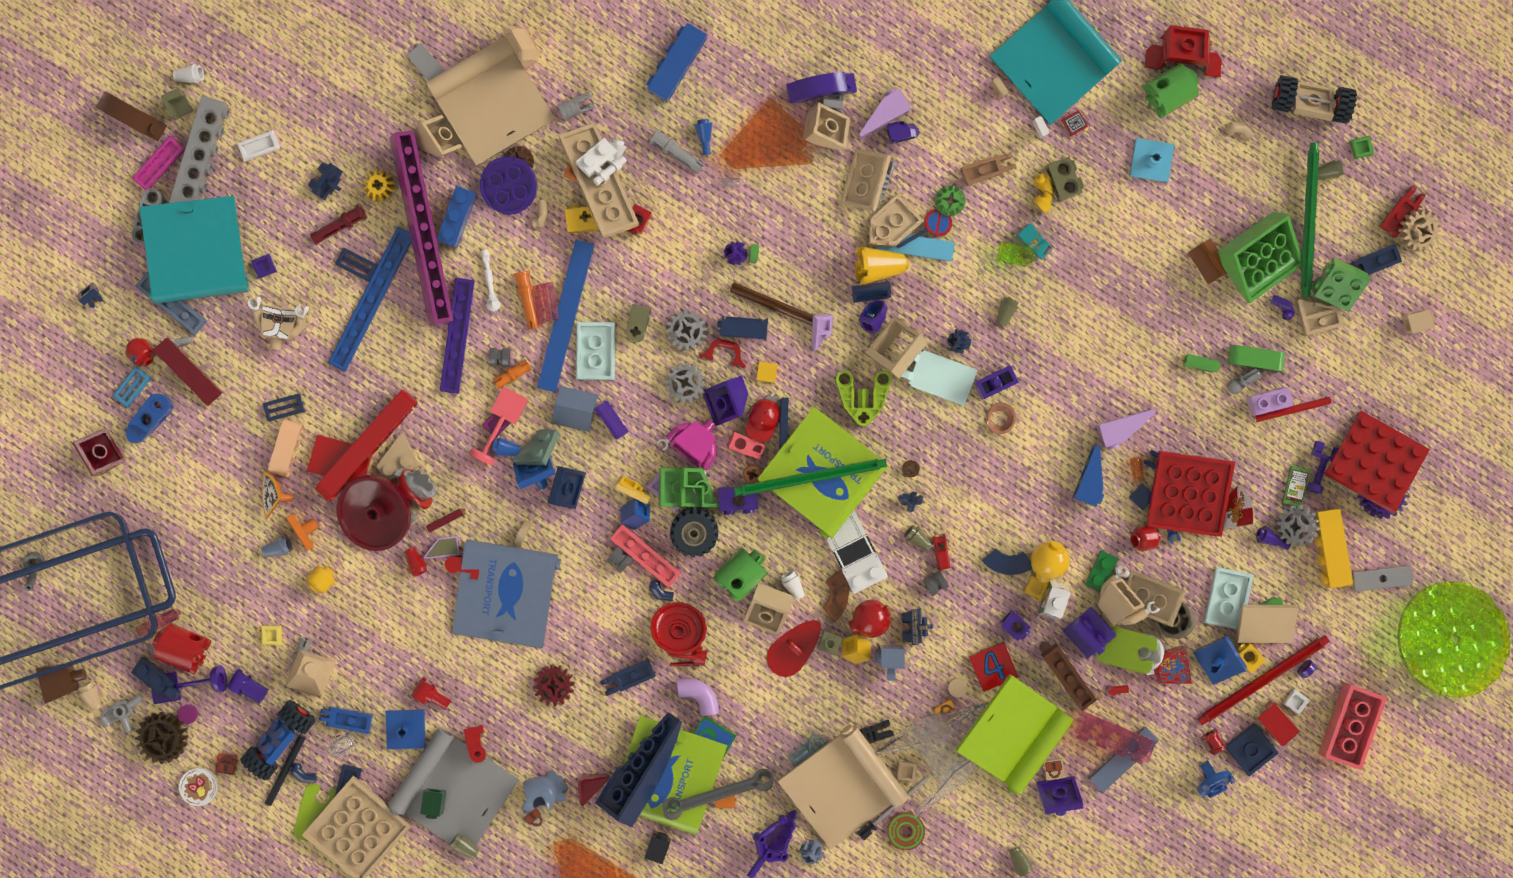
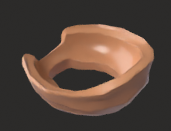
M1006 403L992 405L987 415L986 424L988 428L996 434L1010 432L1016 422L1014 409ZM993 412H1005L1007 422L1002 426L995 425L991 422Z

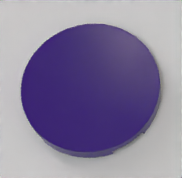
M504 156L497 158L486 166L481 175L480 192L482 198L489 207L497 212L506 215L520 213L532 204L537 194L538 183L533 169L525 161L517 157Z

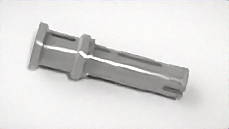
M659 129L649 141V144H654L660 148L663 154L673 156L696 174L704 166L702 162L678 147L672 138L669 139L664 136Z

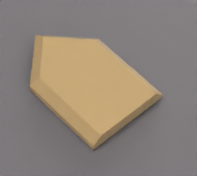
M897 194L870 217L869 245L897 246L921 225L924 220Z

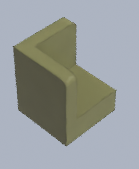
M177 88L161 96L171 118L176 120L192 112L190 104L181 89Z

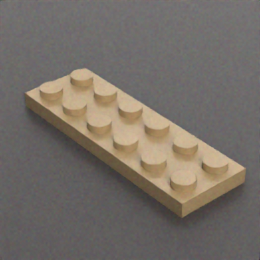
M592 123L560 134V142L602 239L639 226V222L616 171L609 176L610 178L606 182L596 185L593 179L597 175L594 173L591 177H588L576 165V161L602 140L596 124ZM606 163L601 169L605 170L610 165Z

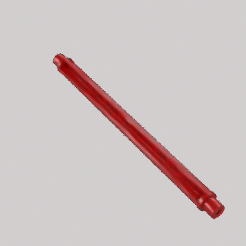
M1326 635L1315 639L1204 712L1197 720L1201 725L1207 722L1210 723L1219 715L1320 649H1323L1330 640Z

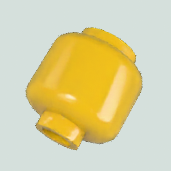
M316 566L307 575L306 580L308 582L306 585L316 594H324L334 585L335 579L332 576L335 573L328 566L325 568Z

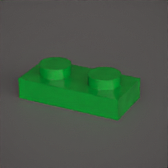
M1100 550L1084 585L1100 592L1102 584L1111 577L1119 558Z

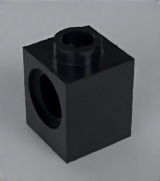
M662 832L652 834L645 859L663 865L671 841L667 834Z

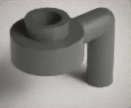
M30 552L25 556L23 566L26 568L35 565L31 559H36L38 563L44 562V557L38 552ZM37 572L28 575L25 585L26 591L33 589Z

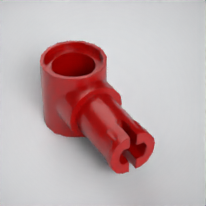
M421 678L411 696L421 703L431 702L446 710L451 700L438 693L434 684L430 685L425 682L426 679Z

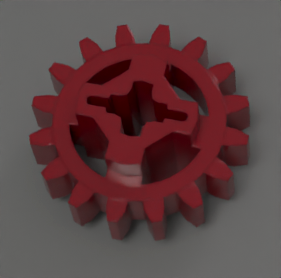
M551 664L550 669L544 666V672L538 671L539 678L535 677L533 680L537 682L533 689H538L535 696H541L540 702L545 699L547 706L551 702H553L554 706H557L558 701L564 704V698L568 700L571 698L568 693L574 692V689L570 688L575 685L574 681H570L573 674L567 675L568 669L561 670L562 665L555 668L554 664ZM557 673L562 675L565 680H561L557 676ZM549 674V680L542 682L543 677ZM552 680L555 682V684L559 685L556 687L555 692L553 690V687L549 686L552 683ZM566 688L565 693L559 696L560 689ZM546 690L550 694V697L547 696L543 691Z

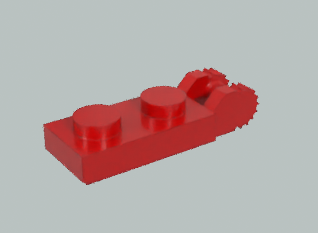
M1414 185L1399 199L1379 225L1382 230L1393 238H1396L1400 233L1399 229L1403 228L1400 222L1406 221L1405 215H1411V211H1417L1419 205L1426 197V194L1422 192L1412 202L1409 198L1417 189Z

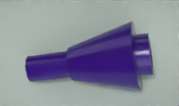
M1263 526L1256 532L1257 543L1279 546L1285 550H1289L1291 544H1286V541L1282 540L1268 526Z

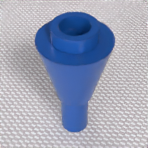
M709 119L697 120L698 124H694L702 143L703 155L711 154L709 142L711 140L713 122L709 123Z

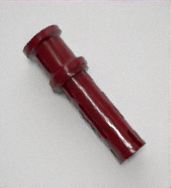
M357 204L356 208L347 213L343 212L340 218L311 233L310 237L317 245L346 227L352 228L353 224L358 221L368 219L361 205Z

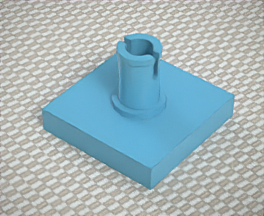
M1136 138L1129 177L1167 183L1169 181L1174 144Z

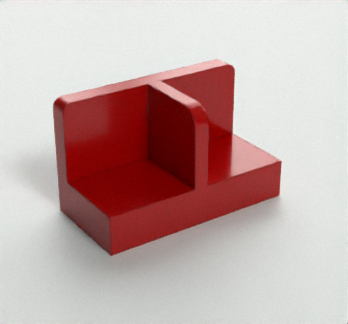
M1269 701L1264 705L1267 709L1257 719L1281 746H1285L1300 731L1274 702Z

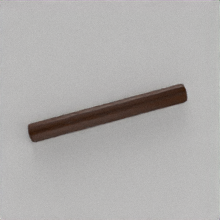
M733 283L730 288L731 293L808 325H813L814 315L737 283Z

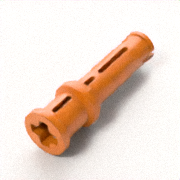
M530 270L513 274V277H516L518 286L517 293L521 295L528 330L540 327L532 296L534 287L531 286L529 278Z

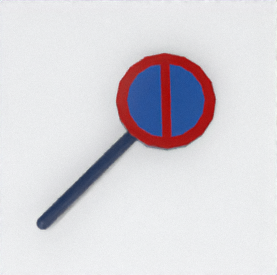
M938 209L931 210L924 219L925 229L898 244L897 248H901L926 232L939 237L946 235L952 228L951 216L943 215Z

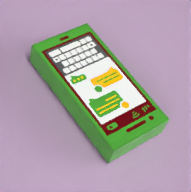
M1290 466L1282 503L1295 506L1303 505L1311 470Z

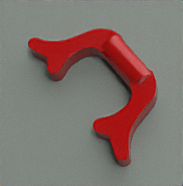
M716 339L705 353L699 355L700 358L708 357L710 360H713V350L715 347L720 346L732 349L736 353L732 365H739L742 368L746 367L741 360L739 345L732 341Z

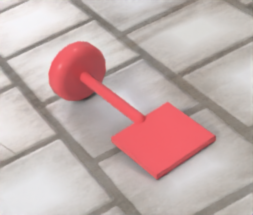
M503 386L490 411L499 416L500 419L483 451L473 448L469 454L493 466L495 460L487 452L503 421L507 420L516 425L529 399Z

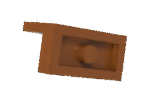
M1212 239L1206 240L1188 252L1208 284L1227 274L1222 266L1218 249Z

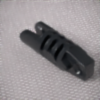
M889 720L859 729L869 744L894 736L892 730L877 733L878 730L890 726Z

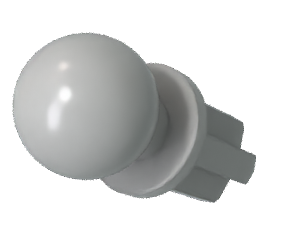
M1254 368L1244 375L1240 374L1239 380H1230L1227 387L1230 393L1238 394L1242 391L1244 385L1248 388L1251 383L1262 377L1261 373L1257 368Z

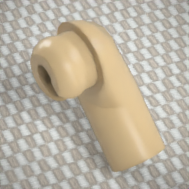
M1231 122L1226 127V132L1229 135L1241 133L1247 141L1255 135L1243 122Z
M538 200V218H532V226L534 228H542L545 225L548 215L547 200Z

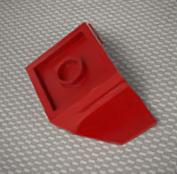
M1170 25L1164 35L1159 38L1163 39L1162 45L1152 44L1146 50L1145 68L1162 70L1165 61L1204 66L1203 75L1221 77L1222 59L1217 52H1210V45L1212 46V44L1210 43L1209 30Z

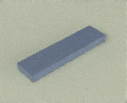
M146 272L135 287L149 298L148 289H151L149 273ZM183 300L156 303L195 336L207 322L204 317Z
M1145 726L1090 777L1091 781L1104 793L1155 746L1159 740Z

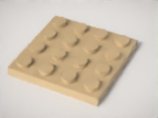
M352 776L305 830L302 836L351 877L367 878L412 824L400 814L396 816L391 813L390 807L385 801L355 776Z

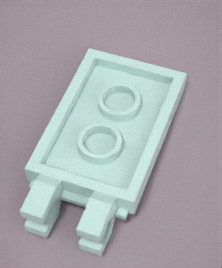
M924 350L920 351L913 360L916 362L913 372L906 370L901 377L910 380L908 383L910 387L965 406L977 370Z

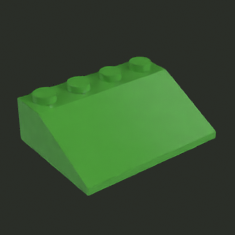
M1270 213L1218 250L1223 268L1247 303L1253 302L1302 266V255L1290 216L1283 213Z

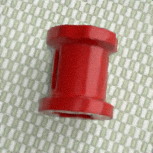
M1217 729L1211 730L1202 736V739L1206 740L1212 755L1226 748L1225 743H1222L1218 736L1219 732Z

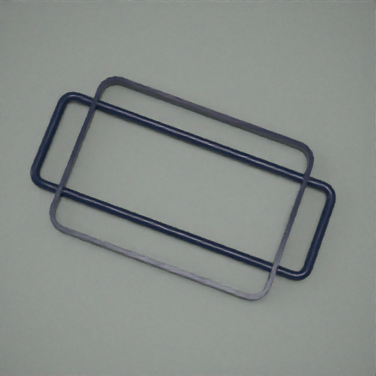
M103 512L0 547L1 553L113 516L118 520L123 535L0 576V584L126 543L146 607L145 609L0 657V665L145 616H149L151 622L149 633L142 638L0 685V690L153 638L158 629L155 613L170 608L176 599V592L160 541L153 530L144 528L129 532L124 517L114 512ZM143 536H148L151 540L168 593V599L165 602L154 606L152 605L132 540Z

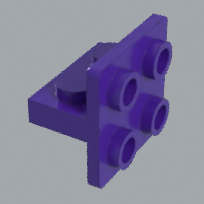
M1093 607L1088 608L1063 629L1066 636L1087 658H1090L1095 653L1101 655L1105 651V645L1116 637V632Z

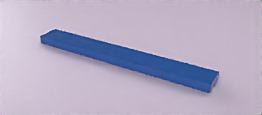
M397 226L328 362L345 372L412 243L410 233Z
M575 240L537 388L555 393L557 391L594 244Z

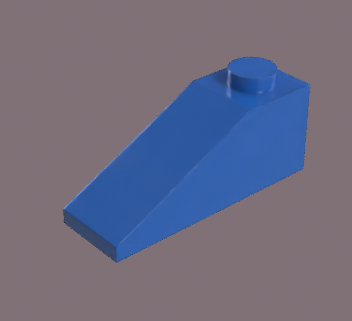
M1093 445L1072 498L1097 507V504H1101L1104 497L1102 493L1103 477L1100 446Z

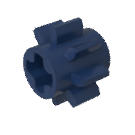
M955 329V333L949 334L947 344L951 347L950 351L963 354L964 350L969 349L971 339L967 336L968 332Z

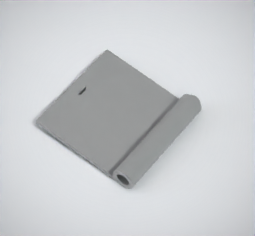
M438 727L388 803V806L390 807V812L394 815H408L449 844L459 833L460 835L464 834L476 846L519 779L487 757L481 763L473 762L469 757L467 744L444 728ZM427 788L446 791L444 813L437 817V819L426 818V815L420 814L423 791Z

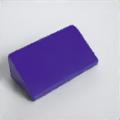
M608 401L595 408L615 439L618 440L629 432Z

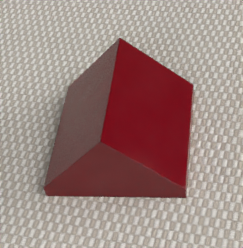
M107 428L72 443L91 476H101L126 461Z

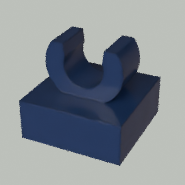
M93 282L78 293V301L83 305L88 303L91 308L95 307L92 299L97 298L100 302L103 301L98 287Z

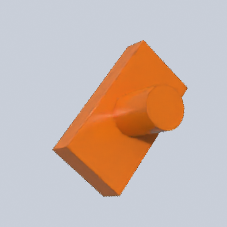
M294 514L286 517L305 549L309 551L314 548L307 535L319 528L316 521L312 518L300 525Z

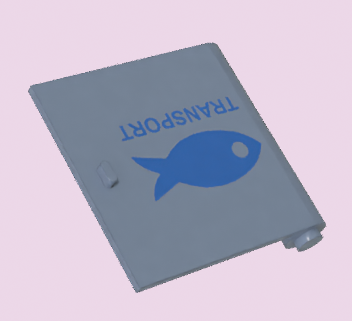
M467 539L461 569H479L478 580L470 579L471 573H460L452 634L543 649L554 574L556 570L560 569L561 559L558 558V554Z

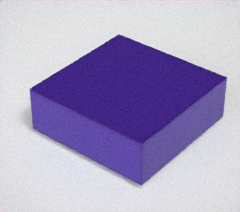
M270 254L251 261L258 279L277 272Z

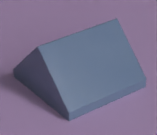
M561 386L554 404L552 423L590 432L598 395Z

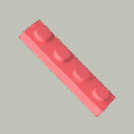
M622 524L610 538L668 588L681 574L677 568L625 525Z

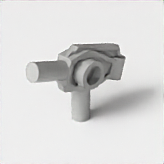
M139 694L130 701L119 700L103 711L100 722L104 728L120 720L125 733L132 731L128 716L133 714V707L144 700L143 697Z

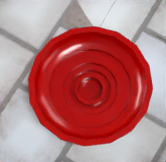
M674 602L668 603L657 610L652 617L650 630L652 638L658 647L667 653L681 655L691 653L700 647L705 640L707 626L705 618L698 609L687 603Z

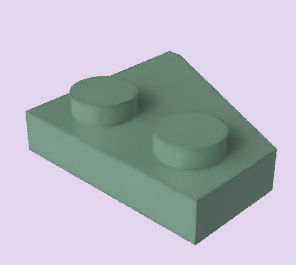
M541 429L513 458L515 464L546 466L560 435L559 432L554 429Z

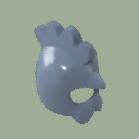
M551 770L546 777H534L524 781L526 802L522 805L523 813L528 814L540 806H546L549 812L552 804L556 801H565L566 796L563 793L568 791V786L562 784L564 782L561 775L556 776L555 771Z

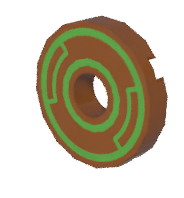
M900 812L890 819L887 826V836L896 848L912 850L922 843L925 836V827L922 820L916 814ZM909 826L911 828L910 835L903 836L901 828Z

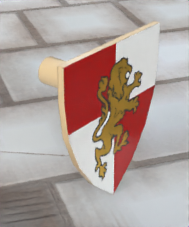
M1239 485L1229 495L1223 530L1254 525L1253 503L1247 492Z

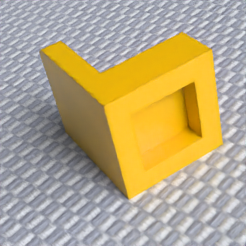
M858 634L842 639V657L854 664L871 660V643Z

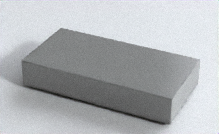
M422 43L407 54L408 58L428 81L444 72V69Z

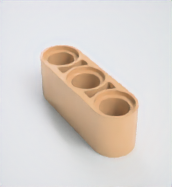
M287 419L283 420L269 463L268 472L286 478L289 477L290 466H293L296 456L294 453L301 440L300 433L302 429L304 430L303 424Z

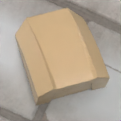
M517 26L502 27L524 69L537 63L541 51L537 49L530 37V31Z
M817 102L809 110L805 118L802 138L819 146L837 150H848L851 138L850 117Z

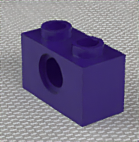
M1011 365L973 383L981 400L1019 383Z
M735 487L718 488L719 511H723L724 515L735 514V510H743V514L754 513V509H758L757 493L746 496L741 495L744 498V502L742 505L736 506L733 503Z

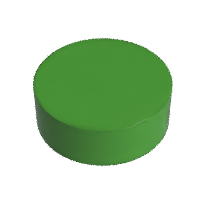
M751 244L749 263H757L759 254L758 244Z

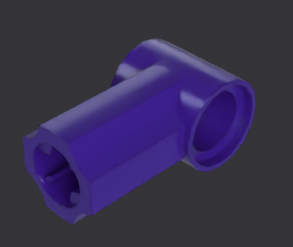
M237 669L227 688L237 694H243L260 704L269 689L253 680L251 675L247 676L242 673V670Z

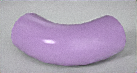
M677 679L679 699L694 698L699 704L700 716L719 714L716 695L708 684L698 679Z

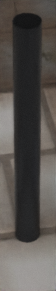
M299 734L265 801L266 805L272 806L306 739L305 736Z

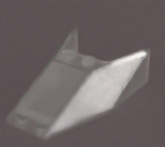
M985 703L924 716L876 746V756L913 748L917 749L936 777L938 786L925 801L916 806L914 813L916 818L964 784L978 769L979 766L955 751V749L986 708Z

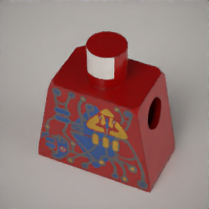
M1181 645L1165 650L1160 665L1145 674V676L1156 675L1157 682L1163 684H1191L1186 647Z

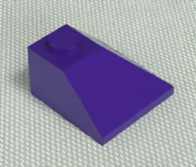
M742 375L703 390L705 392L703 397L715 426L743 416L748 390Z

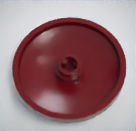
M377 475L361 476L347 484L338 497L336 513L339 525L347 538L357 546L370 551H383L392 548L406 536L411 524L410 505L401 489L389 479Z

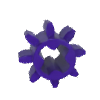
M731 241L725 247L724 257L728 258L727 263L741 265L746 260L748 253L747 249L743 248L744 243Z

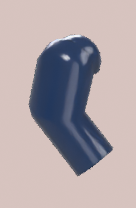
M658 580L650 582L649 591L657 600L673 601L674 592L663 591Z
M300 763L292 764L290 773L296 780L304 783L317 782V773H305L301 770L302 766Z

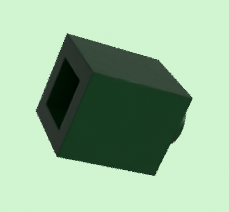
M431 788L424 790L420 814L426 815V818L429 819L440 817L444 813L446 791Z

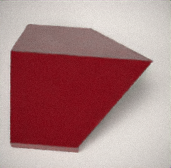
M608 773L580 774L577 781L579 802L582 807L610 779Z

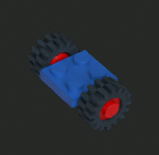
M288 700L278 712L279 717L272 722L267 732L259 738L257 743L259 749L258 747L251 746L240 759L241 764L259 779L268 780L277 770L276 760L295 738L294 729L298 733L306 734L316 722L314 716L305 710L304 707H301L299 703L296 704L295 701Z

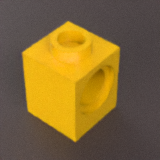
M1240 643L1235 647L1247 666L1246 671L1251 674L1266 662L1251 643ZM1250 651L1251 658L1245 661L1244 654Z

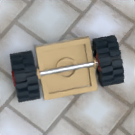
M1280 75L1275 85L1271 104L1273 110L1289 112L1293 107V114L1348 124L1355 111L1357 92L1355 89L1338 87L1336 94H1334L1333 88L1299 82L1297 78Z

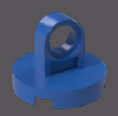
M1208 760L1199 764V767L1205 773L1204 777L1206 779L1197 788L1201 798L1204 799L1205 795H1208L1209 798L1217 796L1228 789L1227 784L1231 783L1233 785L1235 782V778L1230 771H1222L1216 774Z

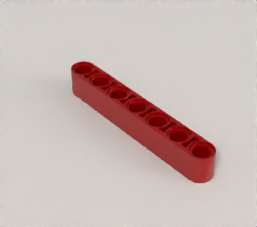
M404 389L401 390L316 485L315 490L328 502L335 499L413 410L411 408L417 406L418 401Z

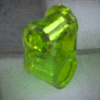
M1001 241L996 261H1006L1007 264L1028 266L1034 261L1035 253L1031 248ZM1025 252H1027L1028 257H1030V259H1028L1026 262L1023 261L1024 258L1021 257V255H1023Z

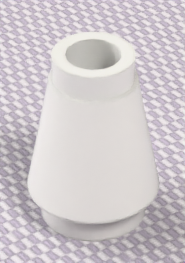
M193 64L173 71V78L175 82L199 83L204 80V71L200 65Z
M792 570L781 576V583L794 596V600H798L805 595L798 573Z

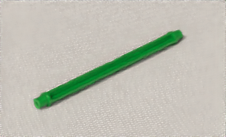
M1310 143L1307 157L1300 289H1302L1301 297H1310V290H1312L1319 143Z
M875 459L763 482L743 484L740 487H735L734 493L735 496H746L809 482L880 470V468L887 467L886 459Z

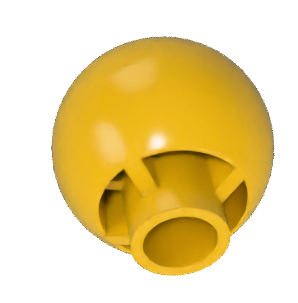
M1057 541L1043 542L1032 552L1031 566L1036 573V578L1041 582L1047 583L1050 580L1060 578L1069 567V554L1062 544Z

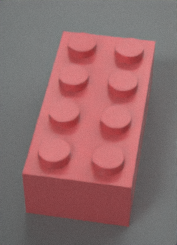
M1343 682L1318 754L1362 770L1387 697Z

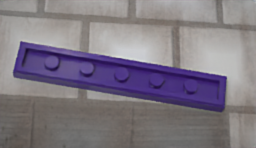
M455 277L451 305L453 321L449 322L440 384L441 392L456 394L460 392L475 280Z

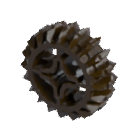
M161 711L159 714L153 713L151 717H145V722H140L141 728L136 730L140 736L135 737V740L140 741V743L136 747H142L143 750L140 751V754L146 753V760L152 757V763H156L158 760L160 764L165 763V761L170 763L173 759H178L179 754L184 753L182 747H186L188 743L183 740L188 739L189 736L183 735V733L188 728H181L184 722L177 723L178 716L172 718V713L170 712L165 716L164 711ZM161 723L168 725L173 731H167ZM153 725V737L148 739L149 730ZM167 735H169V736L166 737L164 740H160V739L155 740V739H157L159 736H167ZM175 737L174 747L170 751V739ZM151 745L158 746L159 750L162 752L156 751L152 748Z

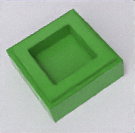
M1370 136L1350 141L1354 159L1374 155Z

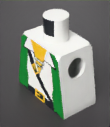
M1050 580L1038 615L1053 620L1062 619L1070 596L1068 586Z

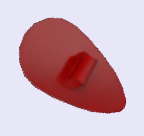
M811 620L797 625L771 645L766 659L773 673L778 676L789 677L801 670L818 642L821 631V623L818 620Z

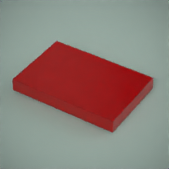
M317 434L307 472L325 476L353 444ZM372 457L350 482L367 475Z

